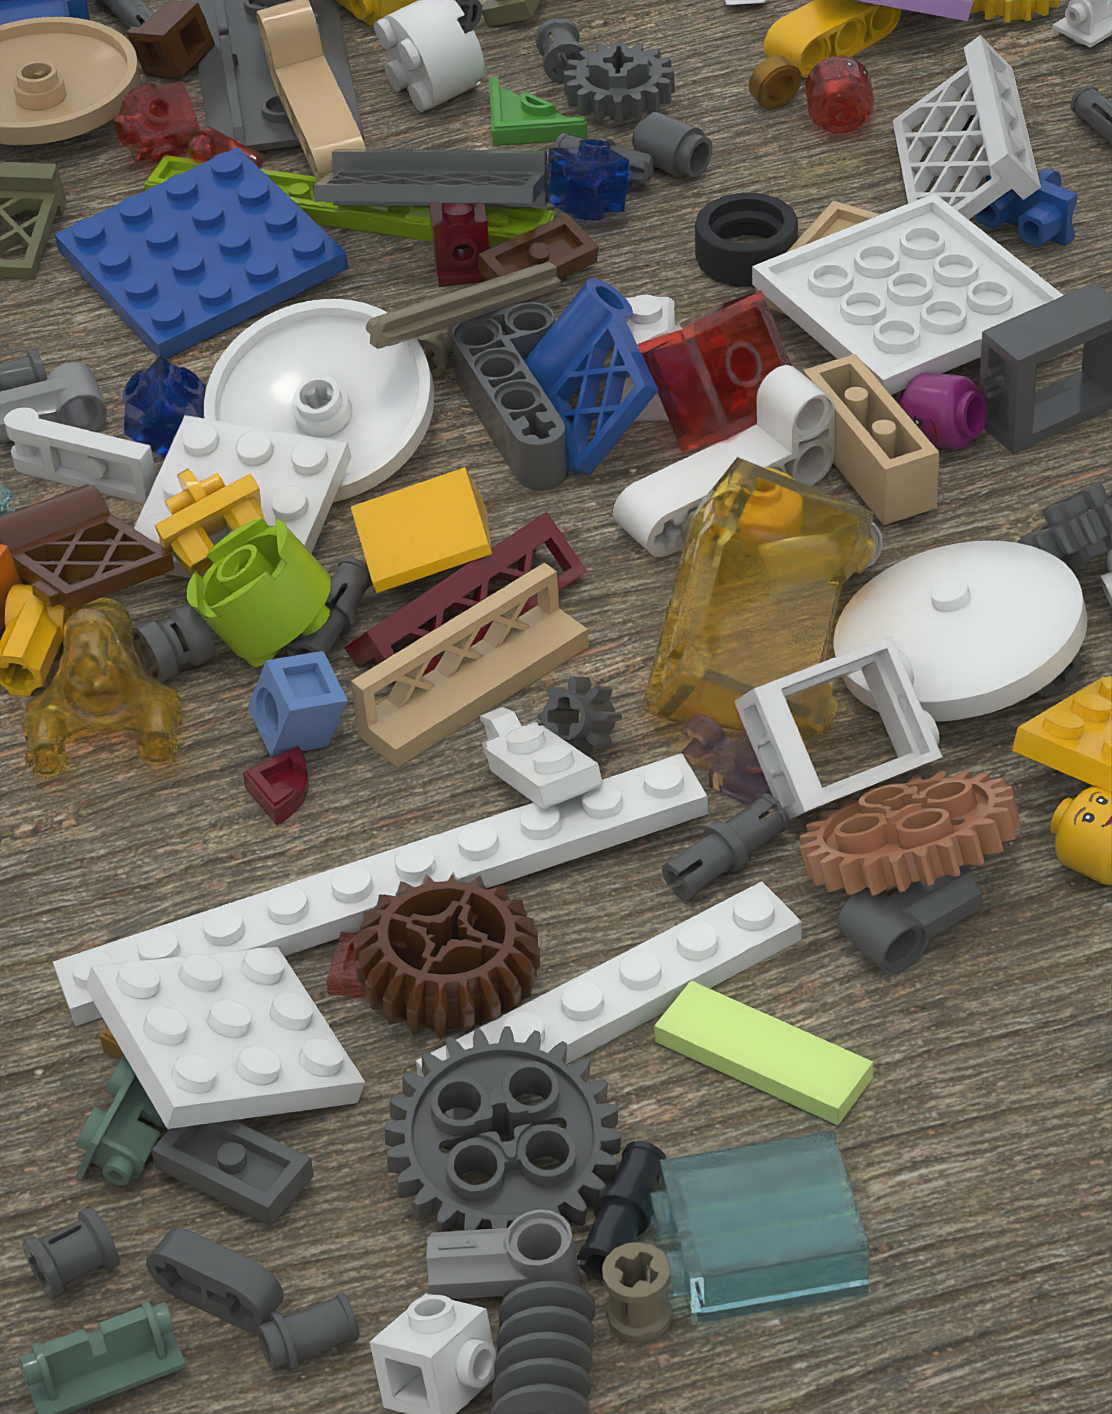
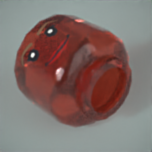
M831 56L819 61L810 70L805 81L807 110L814 124L824 131L841 134L859 129L868 121L874 109V93L871 77L863 64L851 57Z

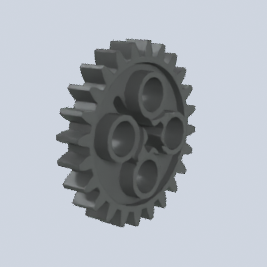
M504 1026L499 1043L489 1044L480 1028L474 1029L473 1048L466 1050L454 1038H447V1059L444 1061L428 1052L423 1053L422 1073L424 1077L414 1073H404L402 1076V1086L405 1096H391L390 1118L395 1121L385 1123V1145L393 1147L387 1151L388 1172L400 1173L396 1177V1192L399 1198L417 1195L413 1201V1217L418 1221L437 1212V1232L452 1231L456 1226L464 1228V1230L508 1228L516 1218L526 1212L549 1210L582 1227L586 1223L587 1207L584 1201L594 1204L601 1189L606 1187L602 1181L613 1180L618 1160L612 1155L619 1154L621 1146V1132L612 1129L617 1126L618 1106L608 1103L603 1104L607 1100V1081L603 1079L587 1083L590 1076L591 1061L588 1058H584L568 1066L566 1064L567 1043L561 1041L546 1053L540 1050V1032L536 1030L532 1032L524 1045L515 1044L510 1026ZM523 1094H535L541 1096L545 1101L538 1105L527 1106L519 1103L515 1098ZM453 1108H466L475 1114L465 1120H455L447 1117L444 1113ZM561 1123V1124H563L566 1128L563 1129V1128H561V1127H559V1126H556L555 1124ZM499 1135H505L507 1142H501ZM443 1147L449 1150L450 1153H442L440 1149ZM539 1157H552L558 1159L563 1165L553 1170H543L535 1167L531 1162ZM469 1171H480L488 1174L491 1179L483 1184L471 1185L463 1182L459 1177Z

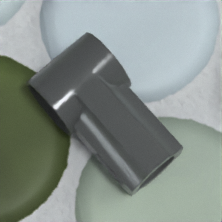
M964 864L959 867L961 875L957 877L946 875L937 878L934 884L930 886L923 884L921 881L912 882L904 892H899L897 887L888 892L884 889L878 895H871L870 888L866 887L855 893L846 902L839 914L837 924L839 931L887 975H895L906 970L916 962L926 948L928 939L980 910L982 892L973 879L972 871Z

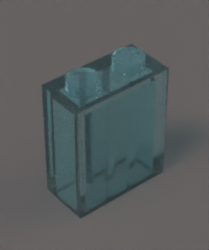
M834 1130L660 1160L661 1191L649 1193L652 1221L657 1237L667 1235L670 1237L673 1250L664 1251L670 1262L671 1281L669 1283V1290L672 1297L685 1296L691 1324L869 1293L870 1247Z

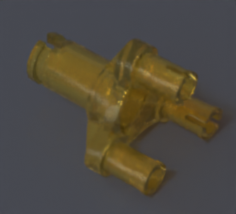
M99 598L76 608V612L68 618L64 625V651L56 676L43 693L25 709L22 724L23 736L27 741L25 765L27 768L33 766L32 773L35 776L51 778L59 775L65 769L67 763L66 744L74 738L103 730L138 732L137 754L142 761L149 765H165L174 759L175 754L173 751H178L177 731L181 727L183 720L182 700L176 691L155 681L140 670L138 659L131 650L132 622L130 614L122 604L113 599Z

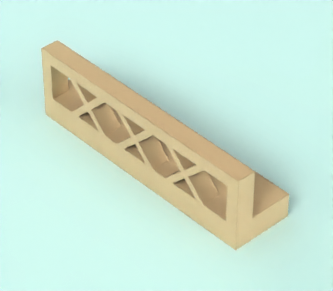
M544 562L353 679L351 685L358 737L399 768L589 648L588 629L559 608L557 571ZM537 593L538 606L518 617L528 598ZM493 621L483 640L470 647L480 628ZM445 650L436 668L422 676L431 659ZM396 681L387 699L376 705L374 693Z

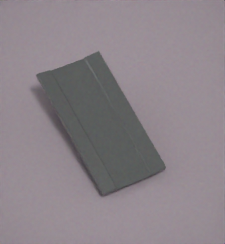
M189 0L199 3L215 42V45L198 61L211 159L236 147L246 155L247 152L300 145L275 89L261 38L256 11L268 7L260 6L255 0ZM312 0L310 5L316 19L323 54L365 144L337 1Z

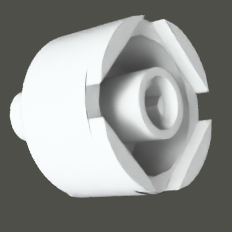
M417 0L374 22L376 36L381 45L386 49L390 62L385 64V72L389 82L398 92L406 88L409 91L413 104L421 113L474 88L481 83L480 80L484 79L486 75L485 61L474 30L466 34L462 30L457 19L465 14L455 0Z

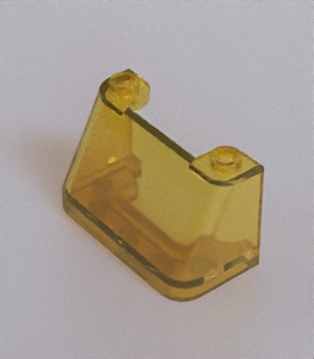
M737 457L702 500L689 526L643 700V710L669 721L746 732L734 703L736 699L756 687L824 662L841 587L854 571L861 574L872 557L875 539L868 536L874 512ZM831 682L786 698L798 731L804 741L812 739L818 732L824 734L833 722L838 707V698L831 696Z

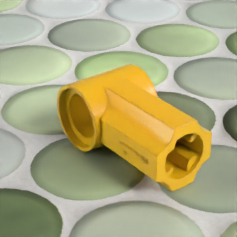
M15 584L11 587L5 605L6 629L0 640V685L10 695L31 696L34 689L44 685L61 643L70 644L77 636L81 619V606L71 610H67L60 604L50 607L33 595L32 585Z

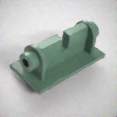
M123 1055L105 1089L106 1093L115 1097L108 1112L94 1107L76 1141L75 1146L87 1151L75 1176L80 1180L83 1179L91 1163L103 1168V1176L116 1185H126L130 1179L138 1178L161 1133L138 1121V1118L141 1117L161 1128L165 1126L125 1055Z
M146 1300L141 1302V1307L100 1322L101 1330L86 1334L85 1329H81L41 1345L39 1341L32 1343L31 1348L33 1352L20 1356L18 1363L37 1413L67 1414L186 1368V1362L173 1334L175 1328L166 1303L163 1302L151 1307L149 1301Z

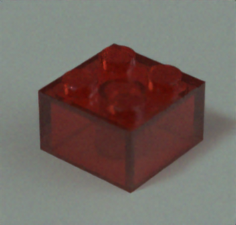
M762 290L716 305L638 343L641 354L659 390L657 393L682 452L727 440L757 424V393L762 381L777 367L784 365L792 366Z

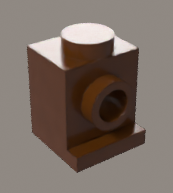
M168 0L142 26L131 27L126 32L145 75L181 78L215 45L199 3L192 1Z

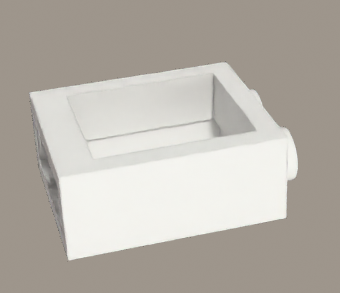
M892 636L756 687L734 701L771 793L779 801L776 804L778 810L783 807L789 820L859 793L861 790L869 789L917 770L942 758L938 748L940 738L937 725L932 716L922 709L913 688L914 672L911 663L901 650H897ZM862 670L898 758L822 788L786 698Z

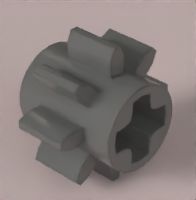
M570 676L568 689L563 687L547 688L546 691L550 699L545 704L543 712L537 714V719L543 721L545 728L588 757L591 752V744L610 747L613 744L609 734L612 732L615 722L622 719V714L615 712V708L609 700L613 691L611 687L595 686L591 688L589 677ZM579 711H580V714H581L580 723H579V719H578Z

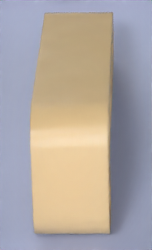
M292 0L258 10L256 15L275 89L318 182L333 170V150L366 149L359 128L323 54L316 19L309 0Z

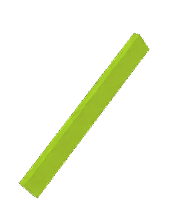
M165 155L145 182V191L167 181L174 175L182 174L207 161ZM261 169L318 225L433 241L429 206L333 205V202H314V184L317 183L315 176ZM485 207L490 249L557 218V212L532 207Z

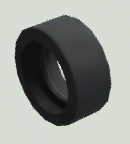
M742 192L722 196L709 202L697 214L695 222V257L700 269L712 279L729 285L753 286L752 266L786 253L798 240V218L793 208L781 199L763 193ZM740 235H759L768 238L752 243H738L725 240Z

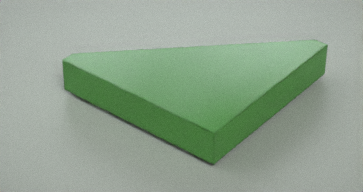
M498 77L489 79L493 146L555 142L562 133H569L572 136L588 139L587 120L584 117L563 116L556 112V105L526 91L521 96L499 86Z

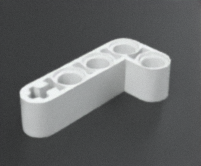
M784 365L777 367L765 377L758 389L756 425L636 481L625 488L614 504L613 517L615 522L653 556L664 557L686 547L681 538L680 528L687 520L688 515L700 507L710 505L726 510L728 488L735 479L747 472L758 468H773L787 473L797 480L803 490L814 485L829 472L834 461V400L793 366ZM706 523L705 528L710 536L714 532L711 525Z

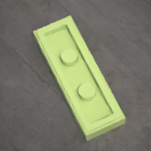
M694 981L688 983L654 1025L656 1043L836 1125L840 1124L873 1079V1061Z

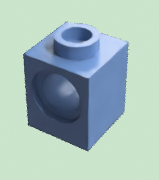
M324 651L266 660L248 709L270 756L275 757L297 746L302 751L328 747L348 700Z

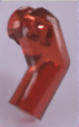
M210 126L196 128L191 132V138L186 142L187 154L191 159L199 163H205L216 155L228 152L236 147L260 169L264 161V154Z

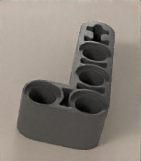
M527 302L502 308L458 323L453 327L451 334L455 377L459 388L517 481L526 488L542 491L561 485L567 478L566 432L562 418L524 362L555 322L554 311L542 303Z

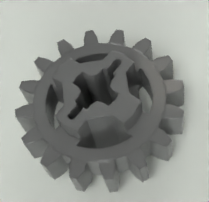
M618 41L616 44H610V49L603 44H598L597 52L595 53L584 50L580 51V60H569L568 71H564L565 95H567V104L569 106H578V114L581 116L594 112L595 121H601L606 116H611V120L621 123L623 120L629 119V115L637 121L642 120L643 111L651 113L660 112V103L670 104L671 93L675 92L674 68H671V59L669 57L661 58L660 50L657 48L645 52L643 43H637L632 48H628V44Z
M1099 482L1041 510L1047 523L1031 530L1032 532L1021 536V539L1018 540V543L1044 550L1057 558L1063 556L1069 568L1082 564L1112 549V492L1107 494L1103 485Z

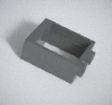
M1096 282L982 331L979 392L984 395L987 404V419L984 430L1013 454L1112 409V295ZM1084 343L1082 371L1035 392L1037 364Z

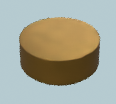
M785 56L770 57L760 63L753 71L749 80V92L766 109L782 107L789 103L797 94L802 81L801 72Z

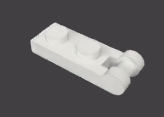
M17 408L5 416L4 422L7 436L15 442L11 449L14 468L18 472L74 487H81L86 484L93 485L102 494L145 504L156 480L150 445L39 419L38 413L31 408Z

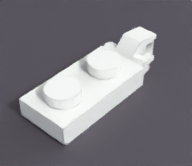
M504 707L480 716L488 740L482 742V746L485 748L483 751L487 756L490 771L543 810L602 786L603 782L598 763L543 725L539 726L537 722H532L522 726L515 712Z

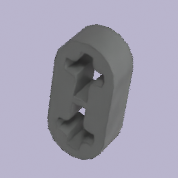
M172 1228L146 1258V1266L150 1275L165 1291L190 1305L247 1331H257V1327L268 1321L269 1314L275 1312L284 1299L281 1284L264 1266L183 1228Z

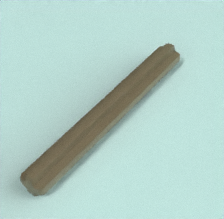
M550 262L537 264L370 318L366 324V331L370 334L369 343L377 349L392 346L556 291L561 281L556 276L557 267Z

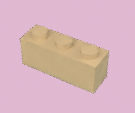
M852 354L804 369L803 375L834 400L835 456L833 463L881 523L887 525L936 509L939 451L856 354Z

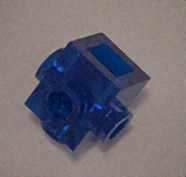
M596 139L580 140L578 147L549 148L547 202L564 213L572 214L575 218L583 220L604 219V213L624 212L626 195L630 192L632 186L629 159L610 149L611 144L609 142Z
M159 356L145 372L137 371L124 388L122 395L125 401L124 434L138 443L150 445L154 453L165 459L184 416L204 418L206 384L201 382L198 376L185 367H177Z

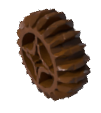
M454 871L448 881L435 882L425 874L420 886L413 887L400 881L395 896L379 894L375 910L364 912V918L360 925L361 931L357 932V940L354 942L356 978L360 983L361 990L366 991V998L370 1002L371 1009H383L389 1025L407 1020V1025L410 1027L413 1036L425 1027L434 1028L440 1039L443 1038L448 1029L460 1028L465 1034L473 1031L475 1024L482 1023L485 1025L501 1017V1013L507 1014L518 1008L521 1004V999L531 997V991L535 985V977H537V969L540 968L538 931L534 926V919L527 917L523 900H510L504 885L486 890L481 876L476 877L470 883L459 882Z

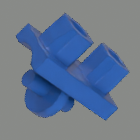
M1045 168L1038 173L1040 189L1024 200L1013 189H1010L977 213L976 220L979 224L992 229L1004 222L1016 226L1022 240L1038 248L1048 240L1066 247L1075 239L1072 217L1078 194L1061 187L1062 181L1059 172ZM991 175L986 176V182L992 179Z

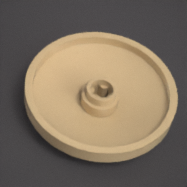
M41 17L0 25V144L34 145L65 140L94 130L115 118L134 99L140 84L138 60L133 45L115 29L98 22L80 18Z

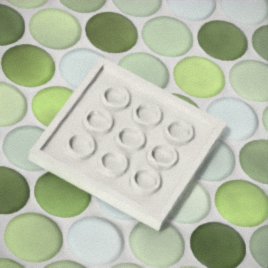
M935 193L752 266L753 286L837 359L856 354L890 395L906 389L910 381L920 373L942 374L981 357L982 331L1064 296Z

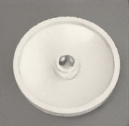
M312 300L293 304L263 317L244 330L227 347L216 363L206 387L204 419L348 442L351 460L333 501L337 502L374 488L387 480L409 460L417 450L430 425L434 407V384L425 353L417 338L380 349L373 347L369 343L370 334L366 331V324L369 319L388 312L353 300Z
M989 540L956 543L911 556L889 567L866 583L851 598L838 619L833 638L834 652L837 657L892 636L897 650H901L911 663L914 672L913 688L922 709L927 711L935 722L961 720L981 716L1011 706L1038 692L1052 682L1065 670L1078 653L1087 630V612L1078 579L1073 571L1056 556L1033 546L1008 541ZM862 670L842 677L846 687L859 701L878 711Z

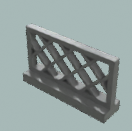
M335 149L332 151L333 170L314 184V202H333V205L429 206V203H484L485 207H546L547 151Z

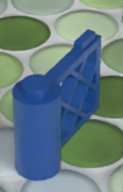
M590 278L585 282L524 361L564 422L568 470L577 475L581 471L589 475L592 474L659 391L627 324L633 315L631 305L614 287L596 278ZM615 342L610 367L604 368L607 351ZM631 377L635 387L620 404L625 379ZM607 380L602 405L595 407L600 382ZM581 385L577 408L572 409L568 400ZM598 419L595 436L587 445L592 420Z

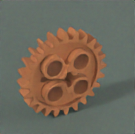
M964 770L951 778H947L945 771H939L930 779L922 780L919 774H915L907 783L898 784L890 780L886 781L885 786L872 790H861V797L857 800H839V810L821 811L819 813L821 821L811 822L806 825L808 833L800 835L801 846L799 847L807 875L812 877L815 886L826 884L828 892L845 887L847 895H853L869 887L871 895H878L888 886L896 885L899 892H904L912 882L921 881L923 884L930 886L934 884L937 878L946 875L957 877L961 875L959 867L964 864L982 865L985 863L983 854L1001 853L1003 851L1001 842L1014 840L1016 838L1014 829L1020 828L1021 824L1012 787L1005 786L1003 778L991 780L990 774L987 772L971 778L969 770Z

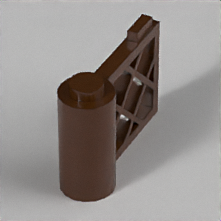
M86 484L0 516V544L8 546L19 576L32 585L33 595L50 607L60 604L67 610H71L174 570L172 553L110 514L104 498L93 485ZM67 581H81L73 585L66 583Z

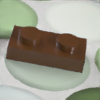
M566 213L480 253L477 269L487 280H491L537 264L550 262L557 267L556 276L562 279L596 263L599 246Z

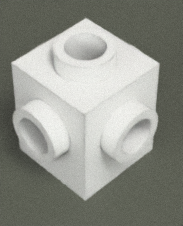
M425 1293L421 1298L411 1303L405 1312L370 1341L383 1407L405 1414H456L495 1378L494 1364L497 1354L493 1344L487 1309L454 1301L444 1295Z

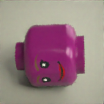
M920 373L910 381L905 391L900 394L897 400L900 407L936 449L962 450L981 434L987 419V404L984 395L978 391L976 384L966 376Z

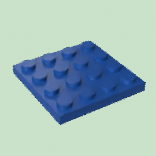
M238 147L218 154L201 165L182 174L174 175L159 185L138 195L128 197L121 203L94 216L82 219L73 226L54 234L58 251L161 361L349 269L346 251Z

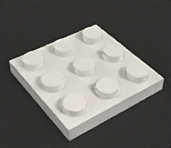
M185 415L134 529L156 543L160 540L155 524L171 516L164 501L182 492L177 474L187 468L192 471L199 482L218 473L225 486L251 473L260 487L261 509L266 523L269 526H274L275 518L282 520L312 554L351 460L348 442ZM225 528L210 536L209 539L215 546L230 531L228 528ZM173 556L174 570L164 574L191 578L192 576ZM207 570L199 575L203 578Z
M278 946L91 966L85 988L167 1129L356 1104L359 1102L365 1085L364 1079Z

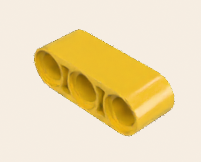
M813 0L780 18L771 26L764 39V53L767 58L779 55L785 56L799 69L803 78H814L891 34L899 22L902 9L856 0Z

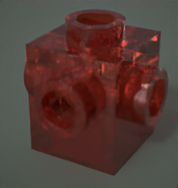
M183 81L157 87L156 84L148 83L133 88L127 95H124L119 114L114 119L118 140L123 147L129 146L135 163L151 159L154 163H159L165 155L176 157L181 151L193 147L200 130L198 119Z

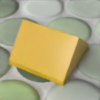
M465 467L351 506L376 593L492 554L487 508Z

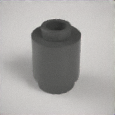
M653 112L637 124L633 132L632 143L634 150L650 154L654 159L653 167L676 177H698L704 172L710 162L712 142L709 138L705 137L703 131L661 112Z

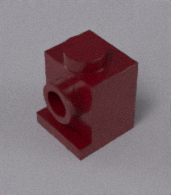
M429 203L433 250L439 287L488 281L477 269L479 254L490 249L488 222L484 203Z

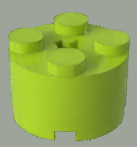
M262 518L248 522L225 536L206 555L213 564L203 578L195 571L187 587L188 603L238 657L246 659L253 667L263 666L266 660H271L279 649L286 646L300 634L310 635L315 633L326 623L330 616V609L325 605L331 588L329 573L282 520L276 518L274 526H269Z

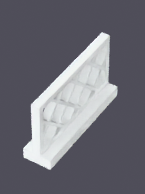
M981 35L964 47L967 60L965 67L893 120L908 204L935 193L968 220L1010 189H1013L1024 200L1041 188L1013 69ZM966 90L961 100L956 101L959 94ZM970 115H975L968 129L962 131ZM946 116H951L943 131L938 132ZM925 120L919 132H912L913 128ZM982 145L974 160L968 161L976 146ZM933 146L925 161L920 162L927 148ZM952 146H957L949 161L943 162ZM991 175L992 179L976 190L983 176ZM939 176L932 190L926 192L933 178ZM964 176L955 192H950L957 178Z

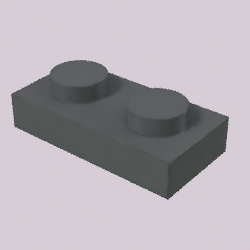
M235 1120L171 1128L152 1149L156 1169L270 1226L275 1223L314 1177L311 1157Z

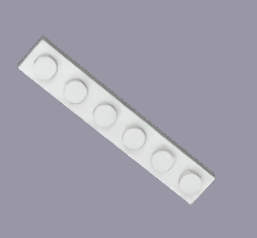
M761 881L508 1012L498 1019L481 1026L480 1029L485 1034L489 1044L499 1043L504 1026L511 1027L514 1042L520 1045L525 1044L534 1030L539 1031L541 1038L540 1050L546 1053L561 1041L567 1043L566 1064L665 1013L690 981L710 989L801 941L802 921ZM474 1031L456 1039L465 1050L473 1048ZM446 1045L430 1054L435 1055L442 1061L446 1060ZM422 1058L416 1060L417 1075L424 1077L422 1073ZM453 1108L445 1112L450 1118L455 1120H462L474 1114L466 1108Z

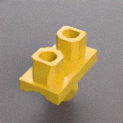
M187 468L177 474L182 492L164 501L171 516L155 524V529L160 539L157 543L170 551L191 576L195 571L201 574L213 564L206 556L214 547L209 539L210 536L225 528H228L231 533L253 520L263 518L266 522L261 509L260 487L251 473L225 486L218 473L199 482L192 471Z

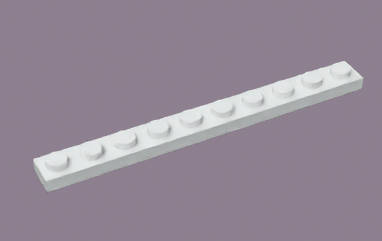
M681 753L603 779L601 787L544 810L533 802L53 961L76 1027L103 1018L85 988L91 966L277 946L283 956H287L361 931L360 925L364 918V912L375 910L379 894L395 896L400 881L417 887L422 884L425 874L433 881L441 882L448 881L454 871L459 882L470 883L476 877L481 876L487 889L709 814L707 794Z

